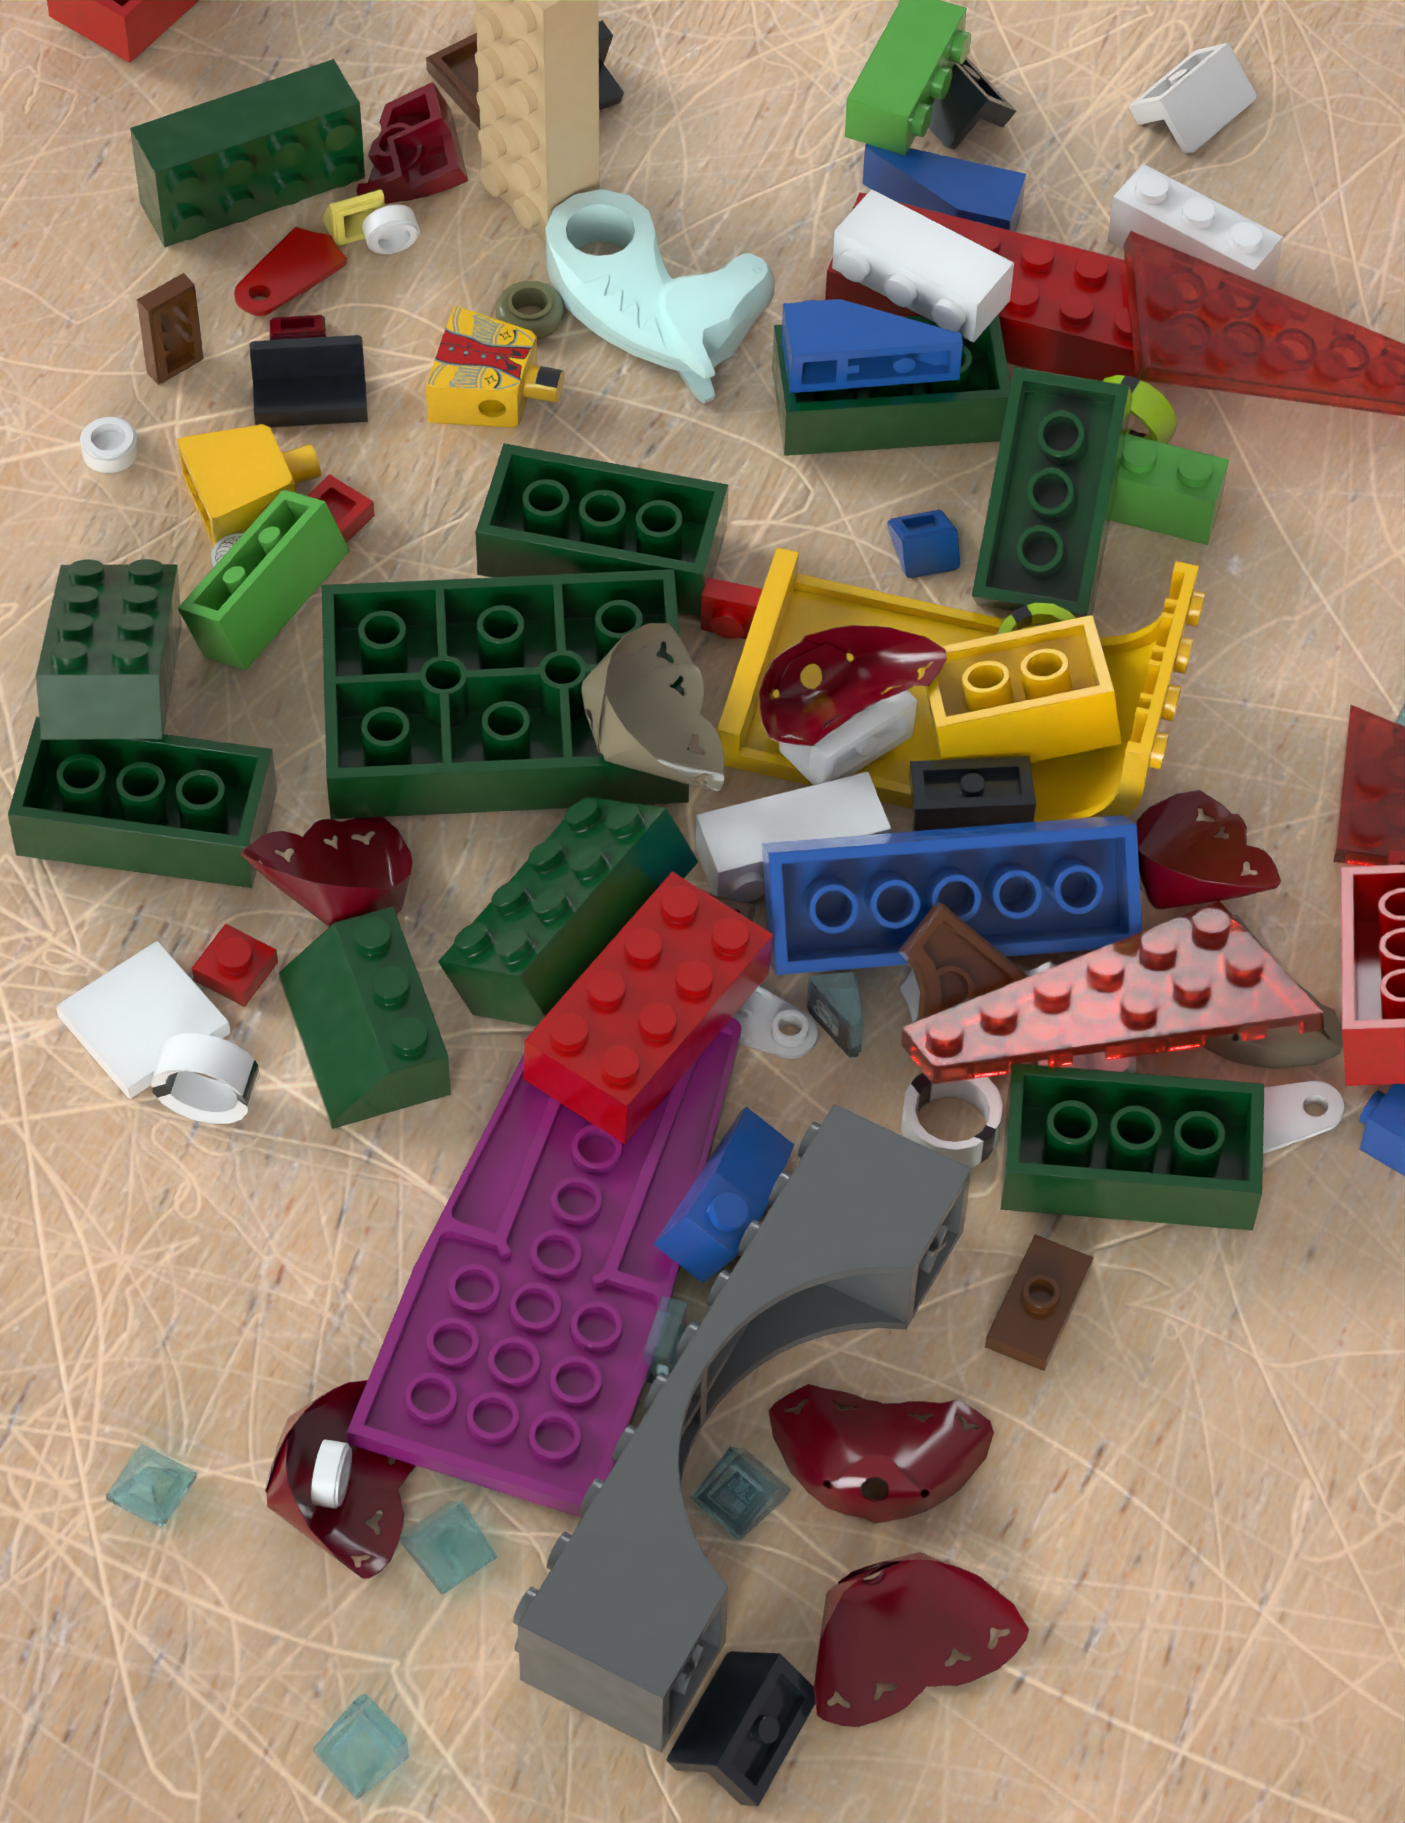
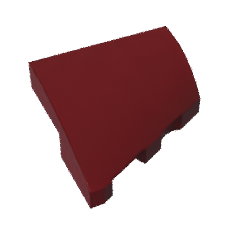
M434 82L385 104L379 121L381 131L372 142L368 157L374 166L368 183H358L356 189L357 196L382 190L384 203L387 204L430 196L469 181L451 108Z

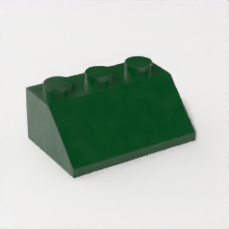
M393 906L333 923L279 972V979L332 1129L451 1095L449 1056Z

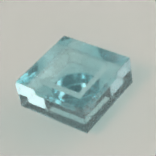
M662 1296L644 1349V1363L650 1365L647 1381L653 1384L660 1373L669 1376L679 1360L676 1357V1350L687 1328V1302Z

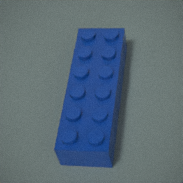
M1124 815L762 843L767 931L773 934L770 965L776 975L907 965L908 962L898 950L936 903L944 904L1005 957L1143 946L1137 825Z

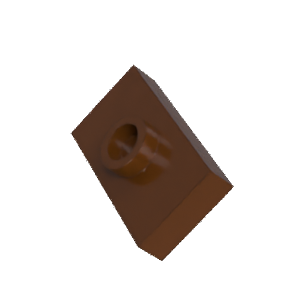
M184 273L137 299L146 371L158 385L204 359L195 284Z
M1035 1234L988 1332L985 1347L1045 1371L1089 1276L1094 1257Z

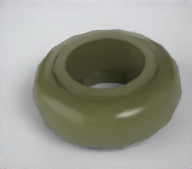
M521 281L512 284L503 290L496 303V318L498 320L530 330L537 336V339L547 337L557 330L564 316V303L559 293L550 285L539 281ZM525 306H536L542 309L541 312L533 315L523 314L517 310Z

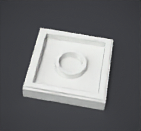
M158 941L56 1005L58 1017L129 1100L151 1086L163 1046L170 1037L181 1033H201L223 1039L230 1034L229 1021Z

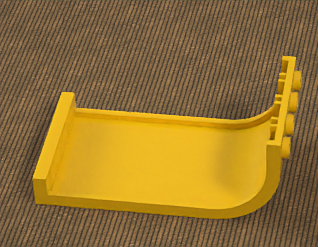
M776 547L717 728L723 748L724 766L813 786L779 751V742L769 738L761 721L759 691L764 674L772 660L784 650L799 643L804 636L849 625L881 626L925 636L938 645L944 646L996 635L1004 619L799 574V552ZM1175 561L1169 597L1165 599L1162 614L1153 623L1132 633L1099 637L1114 688L1122 744L1031 763L1036 801L1034 822L1118 815L1128 817L1137 808L1143 795L1149 768L1161 770L1169 734L1159 732L1162 719L1174 721L1181 693V686L1172 684L1174 672L1182 674L1187 672L1194 639L1184 637L1187 625L1198 628L1206 592L1195 590L1199 566ZM1030 625V626L1024 627V628H1022V629H1027V628L1036 627V626ZM850 653L846 654L847 660L851 662L853 655ZM816 664L806 666L801 672L802 684L809 689H814L820 685L822 673L819 666ZM921 668L917 670L919 673L918 680L923 677ZM914 686L908 689L918 700L912 737L853 774L869 773L880 802L912 809L909 782L910 761L941 760L925 686ZM888 687L883 693L895 687ZM778 690L773 692L775 698L779 697Z

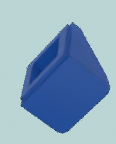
M938 509L892 518L887 521L888 530L901 568L908 578L959 568L958 532L942 510Z

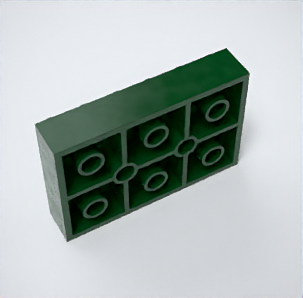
M674 569L321 585L326 779L330 819L570 808L578 801H581L583 797L644 805L689 803L688 784L604 760L603 753L598 752L585 713L581 692L583 680L624 635L647 624L670 623L680 638ZM662 641L657 656L666 659L669 663H674L673 658L666 653V643ZM680 676L670 687L676 689L680 695L684 696V689L681 687L683 677Z

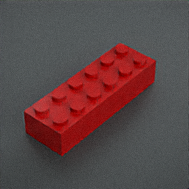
M859 192L853 209L867 194ZM897 202L1014 262L1010 301L999 312L1007 363L1036 371L1103 381L1105 378L1115 375L1130 376L1149 384L1172 319L1178 273ZM832 257L826 274L825 300L842 299L901 317L920 316V314L911 309L896 305L888 297L859 282H853L843 276L842 273L832 269Z

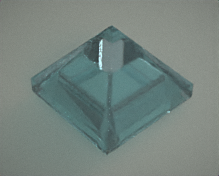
M140 1444L106 1494V1500L163 1529L197 1478V1472Z

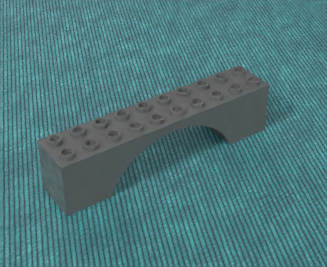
M835 1104L822 1125L813 1122L807 1129L798 1150V1156L801 1159L792 1174L783 1171L777 1178L768 1199V1205L771 1206V1209L762 1223L753 1220L746 1229L738 1248V1255L741 1256L732 1273L723 1270L715 1280L707 1300V1305L710 1306L709 1311L701 1324L692 1321L687 1326L676 1350V1357L679 1360L669 1376L660 1373L654 1380L644 1404V1408L648 1410L637 1428L629 1425L623 1431L612 1456V1461L616 1462L605 1481L599 1478L593 1481L580 1507V1515L583 1516L582 1520L572 1535L564 1532L558 1538L547 1561V1569L551 1571L539 1590L530 1587L525 1592L514 1614L513 1623L518 1625V1638L514 1650L519 1653L521 1681L661 1753L726 1643L728 1585L711 1566L698 1544L688 1520L681 1493L683 1472L691 1448L703 1425L716 1406L747 1375L776 1355L799 1344L826 1335L850 1330L872 1328L907 1330L964 1231L972 1168Z

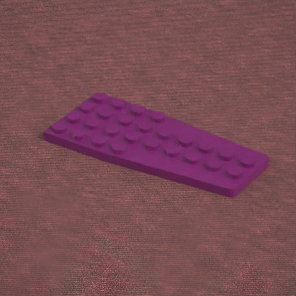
M731 1018L625 1145L523 1079V1054L412 1270L347 1430L348 1444L583 1518L580 1515V1507L584 1496L596 1478L605 1481L616 1462L612 1461L614 1449L627 1426L632 1425L657 1357L681 1266L653 1244L710 1158L740 1045L742 1028L738 1020Z

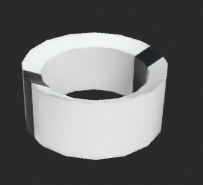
M181 1033L170 1037L164 1044L151 1082L152 1091L163 1105L177 1114L210 1124H230L242 1120L249 1110L260 1076L259 1065L248 1052L232 1042L217 1036L201 1033ZM194 1072L206 1074L218 1080L206 1078Z
M949 1063L930 1067L916 1076L905 1092L901 1123L902 1136L965 1166L974 1168L988 1159L998 1144L1003 1103L998 1088L985 1074L969 1066ZM943 1097L962 1098L974 1104L984 1115L986 1126L979 1134L969 1140L959 1142L944 1141L928 1134L919 1124L917 1114L922 1106L933 1099Z

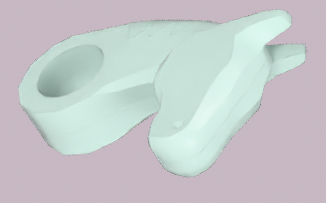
M604 189L572 195L553 209L545 228L546 267L549 280L553 288L559 293L564 307L590 330L609 343L636 357L676 370L694 397L702 404L714 400L716 395L711 382V377L716 375L714 367L733 356L751 326L768 307L774 296L775 280L770 266L762 258L751 253H744L730 260L720 270L707 274L687 275L675 279L670 278L663 264L649 210L630 195ZM595 242L613 243L624 248L617 253L603 256L586 254L578 250V248L588 243Z

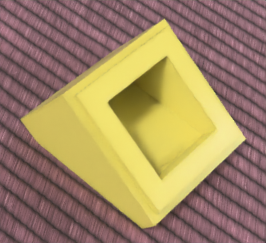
M382 190L328 205L323 214V221L329 235L332 236L337 246L365 239L362 231L364 220L375 210L385 207Z

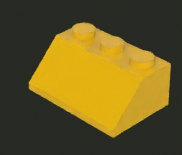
M1093 615L941 646L946 650L947 660L930 686H925L941 760L1030 756V763H1035L1041 760L1122 744L1114 688ZM931 662V663H929L927 666L921 668L923 675H924L925 669L928 668L933 662Z

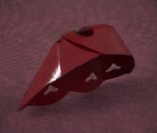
M849 625L806 635L799 643L784 650L774 658L764 674L759 691L762 724L769 738L777 742L814 746L827 734L848 721L855 713L863 711L870 705L897 695L914 686H930L947 660L946 650L925 636L891 627ZM848 653L853 655L851 662L847 660L846 654ZM933 662L925 669L923 677L918 680L919 673L917 670ZM810 664L818 665L822 673V681L814 689L805 687L801 682V672ZM888 687H895L883 693ZM775 690L779 691V697L777 698L773 696ZM839 717L838 719L830 722L829 725L826 728H824L826 722ZM792 735V736L797 737V738H793V737H783V736Z
M1201 790L1178 793L1150 806L1136 821L1140 889L1155 909L1163 910L1240 898L1276 889L1281 883L1277 867L1267 852L1258 847L1247 845V826L1243 818L1239 814H1232L1223 804ZM1198 808H1203L1204 814L1214 818L1215 821H1196ZM1222 826H1225L1223 832L1225 834H1228L1229 838H1214V836L1217 835V833L1220 831V828ZM1244 862H1249L1250 870H1255L1258 873L1256 875L1247 874L1241 876Z
M384 817L355 818L341 822L334 819H322L314 822L303 836L286 831L271 832L262 835L252 844L243 848L239 854L267 880L328 927L335 922L392 906L397 915L403 908L413 865L411 851L399 830ZM371 831L375 832L368 845L360 840L351 838L355 834L365 836ZM333 836H336L338 849L326 844L324 839L332 841ZM290 848L294 850L290 857V862L275 852V850L284 853Z
M368 1380L347 1382L338 1386L288 1417L276 1446V1453L265 1489L267 1507L362 1579H370L380 1573L391 1562L400 1539L404 1521V1511L398 1489L403 1485L416 1465L397 1459L393 1465H390L387 1456L349 1444V1447L352 1449L351 1471L347 1491L341 1506L333 1509L312 1505L311 1487L317 1455L323 1440L347 1443V1430ZM378 1510H382V1517L377 1523L381 1532L379 1535H376L374 1530L369 1525H366V1521L371 1519ZM363 1555L370 1556V1558L366 1560H361L360 1567H355V1562L350 1557Z
M807 1384L774 1403L769 1410L772 1436L790 1473L805 1490L828 1509L849 1516L865 1518L875 1524L908 1518L926 1512L958 1492L986 1459L994 1434L990 1420L958 1399L943 1403L926 1401L881 1403L864 1399L855 1394ZM808 1399V1402L804 1404L799 1414L785 1412L786 1409L795 1408L803 1400ZM831 1401H835L842 1406H854L856 1409L840 1411ZM908 1414H917L920 1416H924L926 1414H934V1416H931L927 1418L924 1422H922L915 1417L909 1416ZM956 1415L963 1417L968 1424L977 1425L979 1429L964 1430L962 1423ZM878 1477L887 1483L889 1492L883 1499H869L861 1492L862 1483L869 1478ZM825 1480H829L831 1482V1488H827L824 1486L823 1483ZM926 1489L929 1491V1495L923 1498L921 1491Z
M917 1552L854 1570L838 1581V1584L826 1593L814 1681L817 1716L823 1721L850 1727H861L890 1717L907 1708L926 1687L959 1686L975 1681L1000 1669L1025 1643L1029 1628L1014 1603L979 1575L925 1553ZM882 1571L877 1577L864 1580V1578ZM991 1628L997 1630L1009 1629L1010 1633L999 1637L993 1649L988 1648ZM954 1649L965 1656L971 1657L970 1661L957 1660L953 1665L945 1666V1661L950 1658ZM877 1682L897 1685V1688L893 1691H884L878 1700L873 1699L877 1689ZM837 1691L850 1704V1707H844L840 1703L830 1706L827 1704V1701Z

